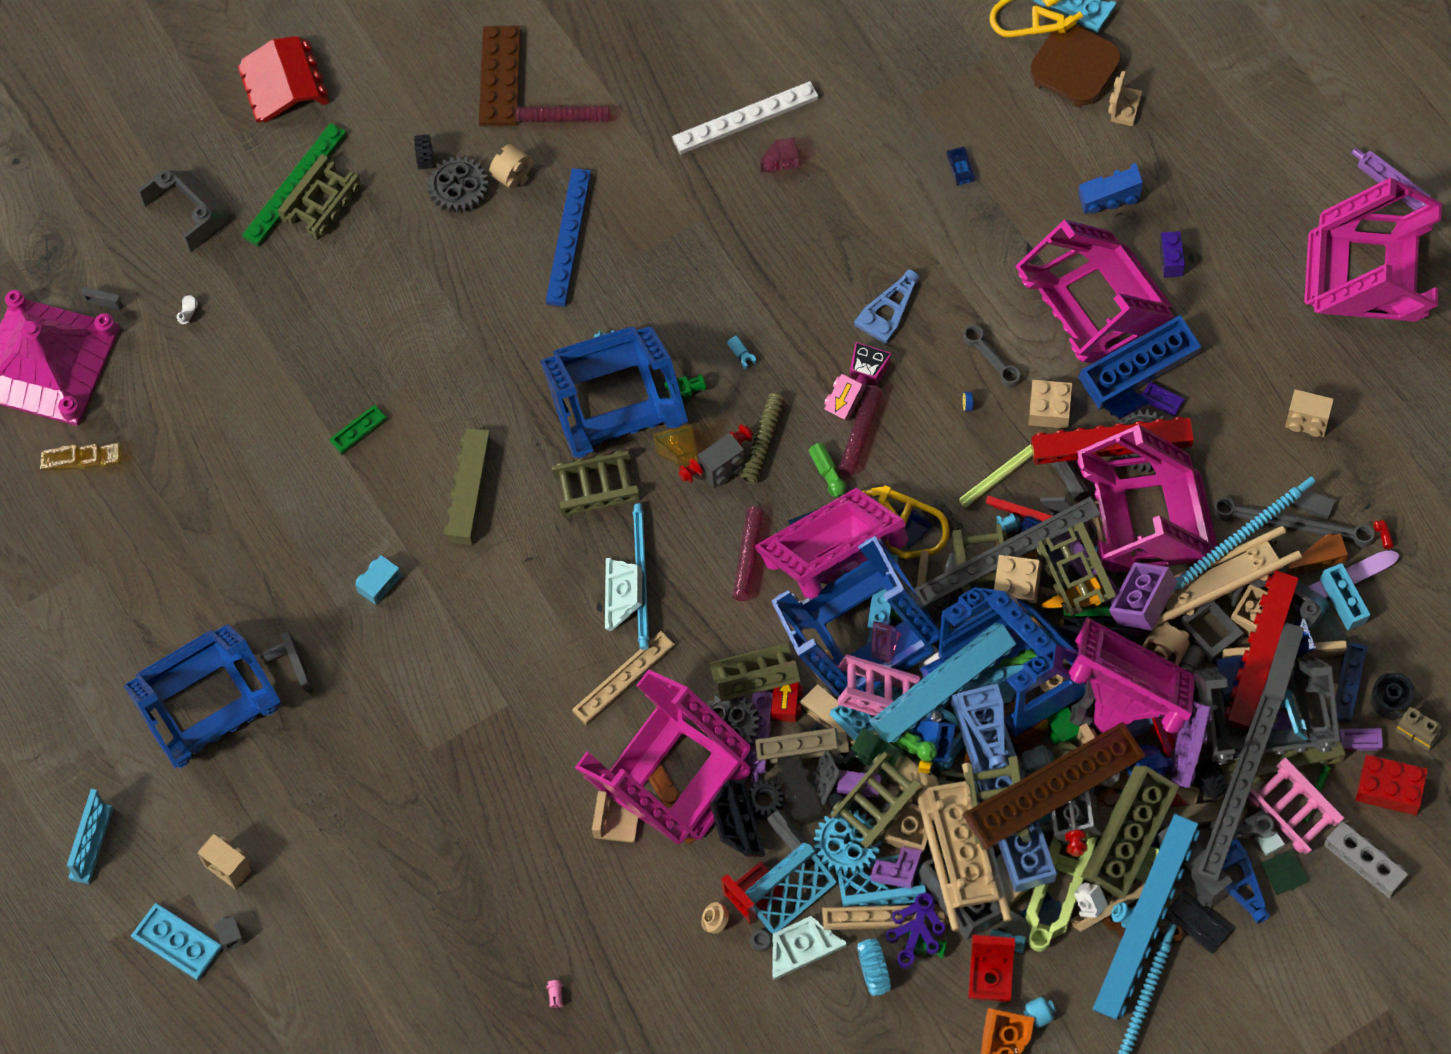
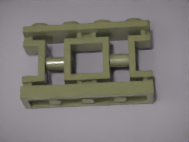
M321 154L278 209L280 220L286 223L289 221L290 224H293L297 218L308 223L306 227L307 233L312 234L318 240L321 235L323 236L327 232L331 222L337 219L341 209L348 205L351 196L359 191L361 187L359 175L356 173L353 175L352 172H349L345 178L334 173L336 169L335 163L329 162L328 157ZM324 175L331 179L327 184L320 181ZM337 183L344 187L340 193L334 189ZM319 190L330 195L323 206L312 201ZM302 203L309 207L305 213L298 209ZM315 211L322 215L318 222L317 219L311 217Z
M1083 522L1068 528L1072 538L1053 546L1048 537L1038 541L1039 546L1036 547L1040 558L1045 557L1048 565L1044 567L1048 576L1054 577L1056 583L1053 584L1057 596L1062 595L1065 601L1061 603L1066 614L1070 613L1071 617L1083 612L1079 602L1097 594L1101 603L1116 597ZM1075 532L1079 533L1089 555L1088 558H1085L1082 551L1074 555L1072 554L1069 544L1077 541ZM1048 545L1051 552L1061 548L1065 559L1056 562L1059 571H1055L1044 546ZM1081 557L1088 575L1070 583L1062 565ZM1094 568L1106 593L1103 596L1099 588L1089 592L1085 583L1094 578L1091 571ZM1065 582L1068 589L1078 585L1082 596L1073 600L1076 606L1074 609H1072L1061 584Z

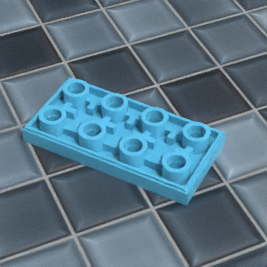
M884 683L874 688V695L884 698ZM892 686L893 701H895L903 694L899 687ZM841 705L830 711L829 715L855 742L876 732L869 722L874 715Z

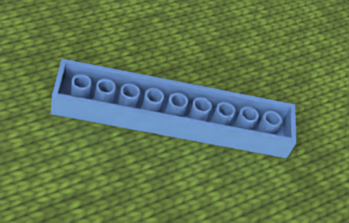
M958 694L952 695L951 705L975 773L993 770L988 756L962 714L957 697ZM991 708L975 712V716L980 724L993 723L994 711ZM1004 722V750L1007 765H1009L1008 757H1014L1016 754ZM996 729L983 732L987 743L998 742ZM1007 775L977 782L980 791L983 792L1009 787L1012 784V778ZM1038 820L1029 825L1031 842L1023 843L1020 836L1013 835L998 843L1015 893L1055 882L1057 873Z

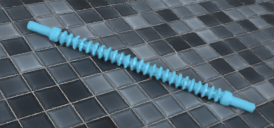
M1309 477L1298 487L1291 488L1289 493H1285V497L1281 496V500L1277 499L1276 503H1272V507L1268 506V510L1264 509L1263 513H1259V517L1255 516V520L1251 519L1250 523H1246V527L1242 526V530L1238 529L1237 533H1233V537L1229 536V540L1225 539L1224 544L1220 543V547L1216 546L1215 550H1211V554L1207 553V557L1203 556L1202 560H1198V564L1194 563V567L1190 566L1189 571L1185 570V574L1181 573L1180 577L1177 576L1175 578L1177 584L1173 592L1177 589L1181 590L1185 587V583L1189 584V580H1194V577H1198V573L1202 574V570H1207V566L1211 567V563L1214 564L1216 560H1220V556L1224 557V553H1229V550H1233V546L1237 547V543H1242V539L1246 540V536L1250 537V533H1255V529L1259 530V526L1262 527L1264 526L1263 523H1268V519L1272 520V516L1275 517L1277 513H1281V509L1285 510V506L1288 507L1289 503H1294V500L1299 499L1304 491L1316 483L1315 479Z
M1169 923L1163 941L1158 944L1157 949L1159 951H1156L1157 956L1153 958L1155 962L1151 963L1153 967L1149 968L1151 973H1148L1147 976L1149 978L1145 979L1147 984H1143L1145 989L1141 990L1143 993L1139 995L1141 1000L1137 1001L1139 1005L1135 1006L1136 1011L1133 1012L1134 1017H1131L1132 1022L1129 1023L1130 1028H1127L1128 1033L1124 1035L1126 1039L1122 1040L1124 1044L1120 1045L1122 1050L1118 1051L1119 1054H1130L1129 1052L1133 1051L1131 1048L1135 1046L1133 1041L1137 1040L1135 1036L1139 1035L1138 1030L1141 1029L1140 1024H1143L1144 1013H1147L1148 1002H1151L1150 997L1154 995L1152 991H1155L1156 988L1154 986L1158 985L1156 980H1159L1160 977L1158 975L1162 974L1160 969L1164 968L1162 964L1166 963L1164 959L1168 958L1167 953L1171 950L1170 943L1177 927L1173 923Z

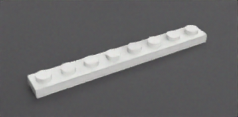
M811 81L676 134L673 136V141L681 155L818 100V95Z

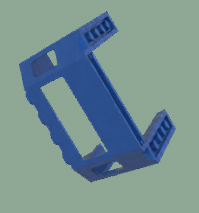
M627 327L556 349L553 351L554 356L540 361L573 458L585 457L590 452H593L591 444L599 445L604 440L618 439L623 434L637 433L643 428H653L662 422L665 423L667 428H678L688 422L671 357L652 327H645L636 330L635 327ZM649 364L653 370L661 369L671 394L670 398L658 397L648 367ZM637 365L649 397L648 400L585 419L576 396L575 384ZM566 397L569 399L576 420L575 425L571 428L567 418L571 414L563 399Z
M876 536L865 540L864 543L858 546L868 561L861 563L852 571L845 573L841 578L826 585L817 597L812 599L808 597L801 602L794 593L792 594L787 590L771 600L798 656L837 697L848 687L847 672L842 671L838 666L845 656L826 628V624L880 590L886 589L887 592L883 594L886 601L904 621L850 654V656L904 672L932 655L934 652L932 645L940 639V630L887 546ZM816 629L834 659L832 660L814 639L808 641L802 630ZM856 675L857 690L866 692L865 677ZM874 680V688L883 684Z
M976 587L959 596L956 604L942 611L939 658L966 646L994 623L1003 624L1004 626L1009 625L1038 654L1024 663L1022 670L1007 678V682L1017 691L1015 711L1004 717L1006 728L1014 737L1085 695L1086 683L1078 684L1070 678L1069 670L1063 668V658L1073 665L1078 656L1079 649L1060 631V628L1049 616L1005 591ZM950 623H951L954 627H956V628L952 629L951 631H949V629H950ZM1057 674L1067 679L1025 705V696L1030 690Z
M228 624L214 632L212 630L207 631L139 671L135 675L136 678L123 686L174 768L186 766L189 764V760L192 759L191 753L196 754L202 751L204 745L209 742L215 743L222 738L221 735L226 732H234L241 723L254 720L257 717L256 714L261 713L263 716L266 714L271 715L278 710L277 707L281 706L280 699L246 640ZM242 658L251 667L262 684V688L251 691L233 662ZM223 666L240 691L241 697L186 730L180 731L163 701ZM153 709L157 710L173 736V739L167 745L155 726L158 724V721L150 713Z

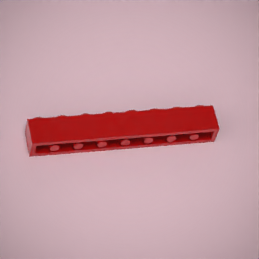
M1176 417L1173 420L1167 421L1165 419H1157L1149 423L1138 421L1132 425L1120 423L1114 425V427L1097 426L1094 429L1088 430L1078 428L1071 432L1059 430L1053 434L1037 433L1035 436H1031L1034 465L1078 460L1077 451L1137 425L1143 426L1179 448L1192 447L1194 439L1190 418ZM1118 443L1093 452V454L1099 457L1136 454Z
M1277 570L1274 571L1272 576L1268 575L1265 587L1268 590L1266 594H1262L1259 605L1262 606L1260 613H1256L1253 624H1256L1255 631L1250 632L1247 641L1251 644L1249 650L1245 649L1241 660L1245 663L1243 669L1239 668L1236 680L1239 682L1237 688L1233 687L1230 699H1233L1232 705L1226 708L1224 717L1227 718L1225 725L1246 732L1250 729L1267 681L1298 577Z

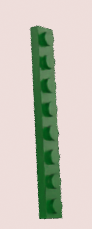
M332 123L326 127L242 234L243 239L257 247L261 245L280 220L278 213L280 206L321 154L328 158L346 136V131Z

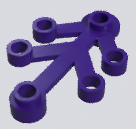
M928 893L919 894L915 898L913 905L901 911H894L892 920L897 925L904 923L905 917L916 912L917 914L914 920L896 929H890L886 933L887 941L893 944L899 940L900 936L911 931L905 950L898 954V964L905 969L911 968L915 963L913 952L919 934L924 939L929 954L935 955L939 952L938 942L932 938L923 922L925 915L933 924L932 928L935 935L941 936L945 933L944 923L940 922L933 910L935 899ZM928 902V906L923 907L921 903ZM901 915L902 919L897 920L895 919V916ZM937 926H941L943 928L941 931L935 930ZM895 934L896 937L894 939L889 938V935ZM935 945L937 948L935 950L929 949V946ZM905 958L910 959V962L903 963V960Z

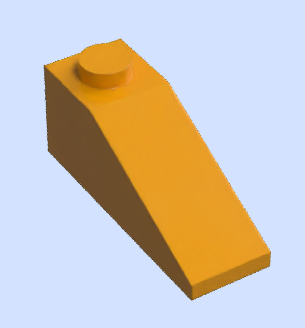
M1093 574L1094 578L1085 582L1089 592L1099 588L1102 596L1105 595V590L1097 574ZM1078 585L1064 590L1072 607H1076L1073 600L1082 596ZM1097 594L1079 602L1080 607L1092 604L1096 607L1102 604ZM1055 595L1044 601L1041 605L1043 608L1062 607L1061 603L1065 601L1062 595Z

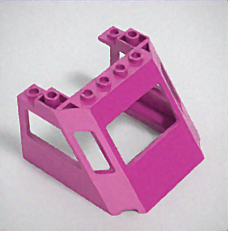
M1390 177L1322 211L1319 226L1312 229L1308 234L1304 303L1312 305L1314 311L1320 314L1413 322L1429 316L1430 309L1438 306V288L1435 287L1422 294L1417 293L1419 236L1433 230V224L1441 221L1442 203ZM1408 195L1427 204L1405 216L1372 214ZM1361 220L1396 223L1391 234L1355 231ZM1349 242L1384 245L1386 247L1385 264L1347 282ZM1369 310L1384 311V312H1387L1388 314L1371 313V312H1367V311H1369Z
M1064 219L1015 266L1019 271L1018 275L1022 279L1023 284L1029 289L1032 288L1041 292L1043 301L1053 309V315L1062 321L1064 330L1072 335L1073 338H1070L1069 342L1072 344L1071 348L1075 352V356L1081 362L1094 363L1174 318V315L1169 310L1172 308V304L1126 244L1120 243L1109 230ZM1048 244L1071 249L1069 252L1043 266L1029 263ZM1078 253H1081L1089 260L1088 263L1060 278L1050 271L1051 268ZM1096 270L1101 272L1117 294L1113 299L1122 310L1113 319L1108 318L1106 320L1108 324L1100 331L1068 289L1069 285ZM1126 333L1133 334L1110 348L1107 347L1109 342Z
M1141 425L1134 426L1077 451L1079 457L1078 465L1083 477L1095 483V496L1099 502L1100 517L1104 525L1103 533L1108 543L1106 544L1101 540L1097 541V554L1105 569L1113 573L1130 571L1134 562L1137 563L1139 560L1158 557L1164 561L1146 564L1171 566L1194 563L1202 560L1203 556L1207 557V553L1211 554V550H1215V547L1218 546L1202 475L1193 468L1188 452ZM1118 443L1141 457L1106 461L1093 454V452ZM1151 463L1156 474L1119 479L1114 468ZM1162 486L1170 521L1160 515L1154 517L1153 523L1156 533L1147 537L1140 535L1138 536V541H1136L1125 492L1132 489ZM1137 548H1141V549H1143V550H1145V551H1140V552H1139V551H1137ZM1136 549L1135 556H1131V552Z
M648 669L636 686L657 706L610 770L589 752L584 754L575 766V769L596 789L607 792L609 798L676 844H680L686 838L691 837L696 840L702 839L715 821L710 802L727 780L745 781L750 774V766L746 764V756L750 752V744L688 687ZM685 715L711 739L687 724ZM681 734H685L710 751L711 755L672 808L668 809L645 789L643 785Z

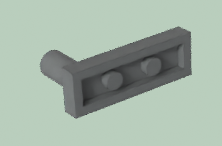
M288 631L281 634L283 642L262 651L264 658L269 662L288 653L301 687L306 692L313 690L314 687L294 637Z

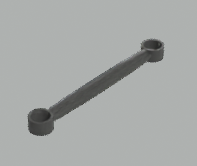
M1227 497L1219 498L1214 507V514L1220 520H1229L1232 516L1246 520H1255V516L1259 517V513H1263V509L1237 506ZM1225 504L1231 508V511L1229 513H1221L1217 507ZM1277 513L1275 517L1272 516V520L1268 519V523H1264L1278 527L1283 525L1284 528L1319 535H1336L1341 533L1342 538L1353 540L1354 544L1361 548L1370 546L1374 538V531L1368 525H1359L1354 529L1285 513ZM1358 532H1366L1371 538L1367 541H1362L1356 534Z

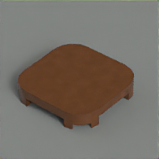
M1076 25L1066 30V33L1053 31L1032 61L1031 78L1037 88L1044 87L1072 101V106L1080 108V105L1091 103L1094 105L1114 72L1118 71L1120 52L1111 42Z

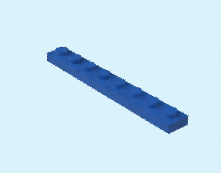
M572 168L546 305L566 306L591 170Z

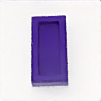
M1149 382L1140 397V400L1174 417L1185 400L1152 382Z

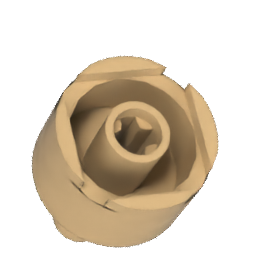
M508 144L502 148L504 152L501 155L497 154L490 165V172L495 179L512 189L519 184L522 186L527 182V175L535 161L513 144Z
M1165 621L1154 626L1142 647L1179 665L1190 646L1189 634L1184 630H1178Z

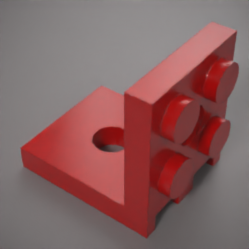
M759 862L736 882L728 874L721 878L724 897H727L733 903L734 908L743 914L749 925L759 918L755 912V905L759 910L767 911L768 899L761 898L754 904L744 893L769 872L762 862ZM777 885L774 887L772 897L783 898L784 886ZM772 899L771 907H773L780 900Z
M973 935L968 999L1011 1001L1015 938ZM992 974L997 978V981L989 984L985 981V977Z

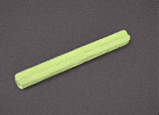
M1031 444L960 497V504L967 508L1033 457Z

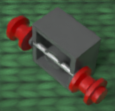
M740 424L738 426L739 431L736 433L730 431L720 440L699 453V462L691 458L689 460L690 465L687 467L681 465L679 467L680 472H678L680 478L684 482L692 483L693 476L697 474L699 476L703 475L713 488L718 485H724L728 478L743 471L745 457L742 442L745 440L748 442L752 441V430L749 426Z
M1090 790L1051 812L1054 836L1063 846L1068 845L1066 848L1067 853L1072 854V856H1082L1088 850V846L1083 843V840L1102 836L1097 798Z

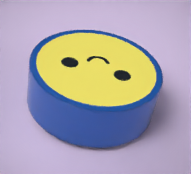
M963 392V410L972 411L974 404L973 394L971 392Z

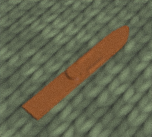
M660 763L648 780L664 806L671 809L680 795ZM691 837L686 838L685 841L689 845L696 841V839Z

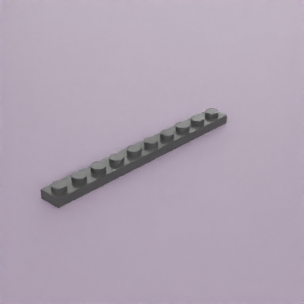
M1089 497L914 588V590L926 607L995 571L999 555L1021 557L1035 550L1039 546L1038 541L1048 537L1052 541L1069 532L1068 528L1080 522L1084 524L1100 516V512L1092 498Z
M1263 693L1261 695L1197 877L1215 883L1219 880L1282 700L1264 696Z

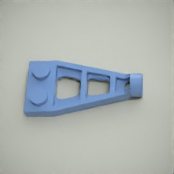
M907 270L900 280L863 309L854 321V326L887 344L897 331L914 287L920 280L918 274L912 270ZM896 291L904 294L900 304L889 299ZM883 305L894 309V314L890 321L876 314V311Z
M998 684L958 693L957 697L962 714L988 756L991 768L999 769L1005 767L1008 763L1004 750V710ZM991 708L994 711L993 723L980 724L975 716V712ZM996 729L998 742L987 743L983 732Z

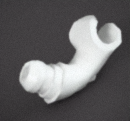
M190 295L183 298L182 311L177 314V320L181 324H186L190 321L198 306V300Z

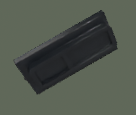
M1185 889L1168 907L1165 915L1175 925L1182 927L1187 935L1211 954L1224 943V940L1234 930Z

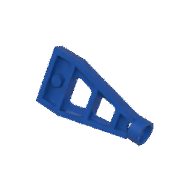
M1236 839L1231 843L1222 870L1226 871L1237 864L1242 867L1244 879L1237 883H1232L1229 894L1251 914L1256 924L1267 920L1271 914L1265 906L1250 858L1239 840ZM1247 884L1251 886L1255 894L1249 900L1244 899L1238 892L1239 888Z

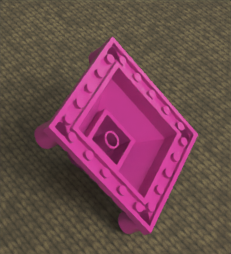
M19 290L8 292L5 296L8 308L0 324V405L78 426L119 332V323L114 322L109 314H100L94 318L26 300L23 293Z
M855 488L755 545V548L762 556L768 569L777 570L780 568L797 581L803 596L812 599L820 594L822 590L820 583L827 585L833 583L845 573L868 561L867 557L858 548L865 540L876 536L883 543L888 540L891 547L898 549L907 544L906 542L909 537L904 528L906 525L901 517L858 488Z
M1087 617L1075 639L1079 652L1069 670V674L1071 675L1070 678L1078 684L1086 683L1090 678L1096 698L1094 715L1096 729L1104 733L1121 722L1126 726L1133 720L1163 715L1164 718L1161 721L1164 725L1163 728L1170 733L1180 732L1184 723L1188 721L1192 714L1194 674Z

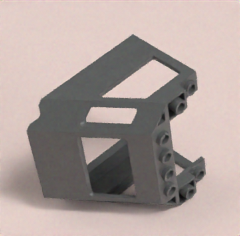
M1315 656L1296 657L1287 688L1295 695L1301 717L1305 720L1308 729L1306 732L1309 739L1305 741L1295 734L1293 728L1271 731L1263 756H1267L1266 752H1275L1276 755L1286 754L1287 750L1295 749V752L1308 751L1309 747L1319 749V752L1332 751L1333 747H1337V741H1340L1332 667ZM1244 663L1207 667V669L1193 671L1199 703L1209 706V711H1212L1210 721L1211 738L1208 723H1206L1205 732H1207L1206 742L1209 758L1212 762L1215 761L1216 764H1226L1228 760L1233 758L1239 759L1247 734L1231 736L1228 725H1225L1227 719L1224 717V701L1233 700L1230 699L1233 687L1237 688L1239 681L1236 680L1239 668L1243 669ZM1306 692L1318 693L1325 726L1313 727L1311 725L1305 697ZM1324 696L1330 700L1333 728L1330 725ZM1213 710H1216L1220 737L1217 739Z

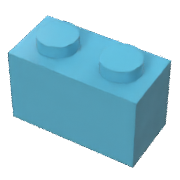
M380 555L377 560L374 559L370 563L369 569L357 578L355 585L358 593L377 605L401 577L400 569Z

